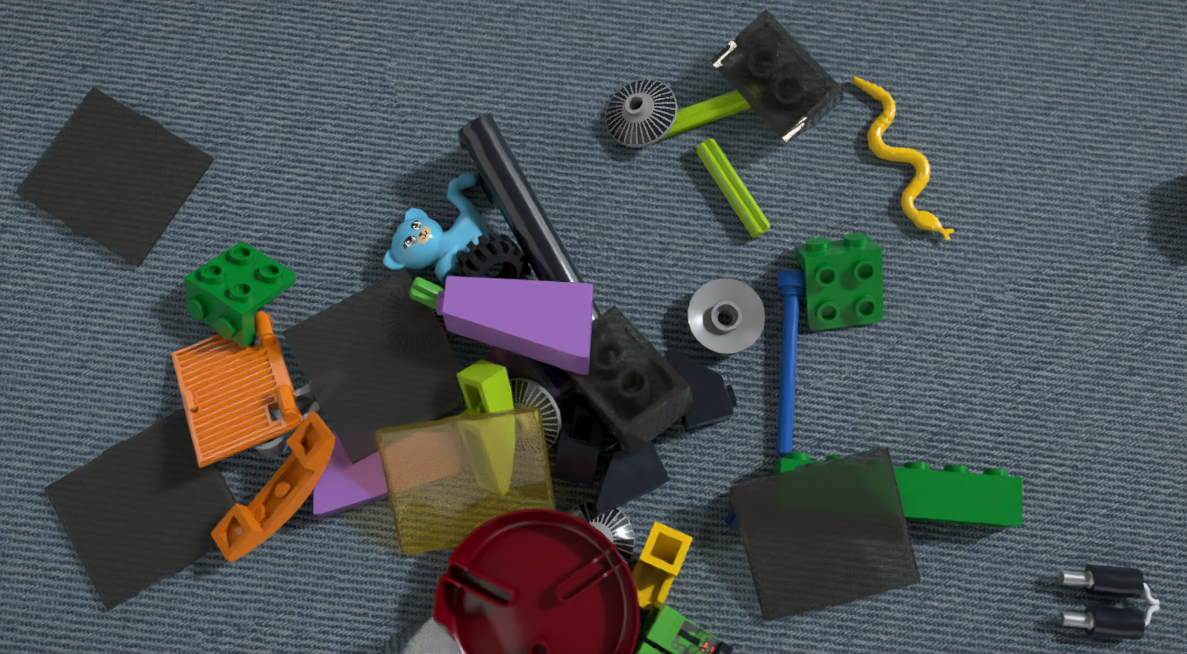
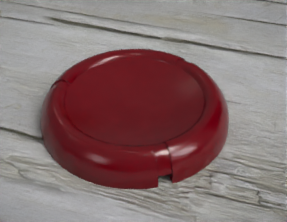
M523 509L492 518L474 529L458 544L447 560L450 564L446 573L440 575L433 605V623L435 637L441 654H633L639 632L640 605L636 584L630 568L611 540L590 523L571 514L550 509Z

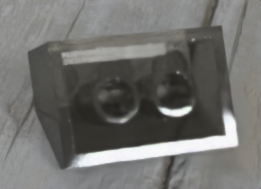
M766 9L710 61V64L785 143L815 126L843 100L844 89Z

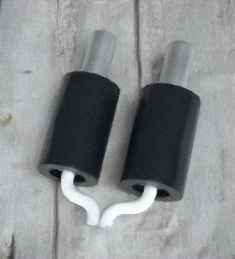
M1089 564L1084 572L1063 570L1059 572V583L1061 585L1084 586L1088 595L1138 599L1144 591L1145 599L1153 605L1147 608L1144 616L1139 609L1092 605L1087 606L1085 613L1061 611L1059 613V623L1061 626L1085 628V632L1091 637L1140 640L1144 635L1145 626L1150 622L1151 614L1159 611V600L1151 597L1150 589L1144 583L1143 574L1138 568Z

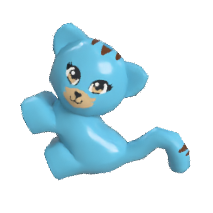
M473 173L462 174L448 184L446 198L460 210L461 214L447 232L443 233L440 225L430 219L422 210L411 208L407 211L404 222L399 225L394 233L391 249L386 252L383 258V264L388 269L402 271L407 268L422 270L436 263V276L445 287L446 277L455 276L458 273L455 269V263L463 262L458 257L460 252L468 253L470 251L466 245L470 241L475 245L479 244L477 237L483 234L489 240L485 218L477 212L473 203L462 195L463 189L477 184L478 179Z

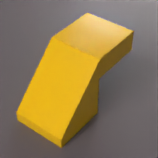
M656 521L654 522L632 571L640 607L650 611L656 600L662 603L665 602L674 577L678 576L693 537Z

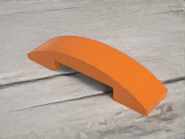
M311 411L286 441L293 452L248 506L235 503L210 533L227 561L233 562L246 555L274 534L300 508L317 485L330 460L336 439L317 413Z

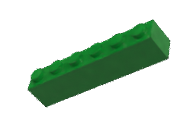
M788 452L786 453V458H781L775 462L773 506L775 510L997 528L1022 526V477L1008 476L1007 469L985 468L983 469V474L968 473L969 467L945 465L944 471L929 470V464L923 462H905L904 468L889 467V460L865 459V465L849 464L850 457L835 455L826 456L824 462L810 460V454Z

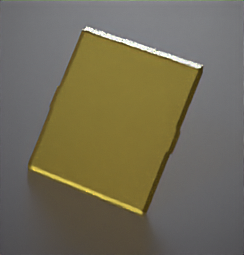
M532 406L477 415L450 416L442 420L380 428L374 432L402 553L413 554L457 547L478 526L508 512L523 509L556 510L541 410L538 407Z

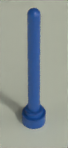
M785 270L777 273V289L780 290V296L784 297L776 451L781 457H786V453L792 452L799 298H803L805 291L804 272L796 270Z

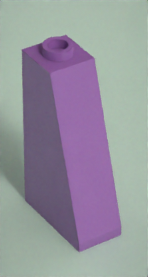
M459 276L446 277L445 291H438L437 315H443L446 331L577 374H589L593 283Z
M460 429L332 432L336 438L326 469L314 488L313 514L321 517H330L464 474V463H471L469 449L465 446Z

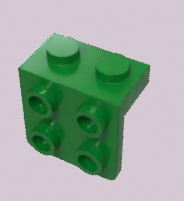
M851 233L844 235L843 240L829 241L826 238H811L806 240V244L794 245L795 261L804 270L806 323L810 329L823 330L878 323L883 319L882 248L869 236L867 237L866 234Z
M238 243L184 277L187 312L194 319L201 320L215 329L223 338L230 339L242 348H245L255 341L254 312L296 283V275L293 271L249 244Z

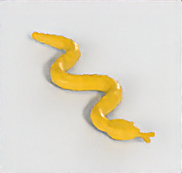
M853 77V84H856L874 99L881 101L883 105L882 113L874 120L867 133L871 151L878 158L887 161L910 163L916 170V175L907 185L901 196L900 202L903 212L909 219L913 220L917 228L941 232L945 240L949 241V234L954 233V229L942 228L938 217L927 211H918L914 206V199L930 180V165L926 157L914 149L890 147L882 141V134L890 126L896 115L895 101L882 87L859 79V77Z

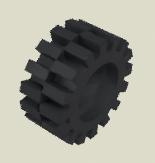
M490 233L489 240L484 234L477 237L479 240L477 245L470 241L466 245L470 251L468 253L461 251L458 256L463 263H455V269L458 272L455 276L483 278L487 269L498 262H504L501 271L494 277L497 279L529 280L526 275H531L532 270L528 265L529 261L524 252L507 236L502 234L499 237L497 233Z

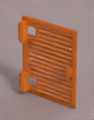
M259 311L254 314L255 334L258 335L260 344L255 346L250 344L242 348L232 340L225 339L220 334H217L171 353L199 468L296 429L304 421L294 401L297 399L279 340L272 329L274 323L270 313L266 314L263 311ZM279 406L282 418L274 421L271 409Z

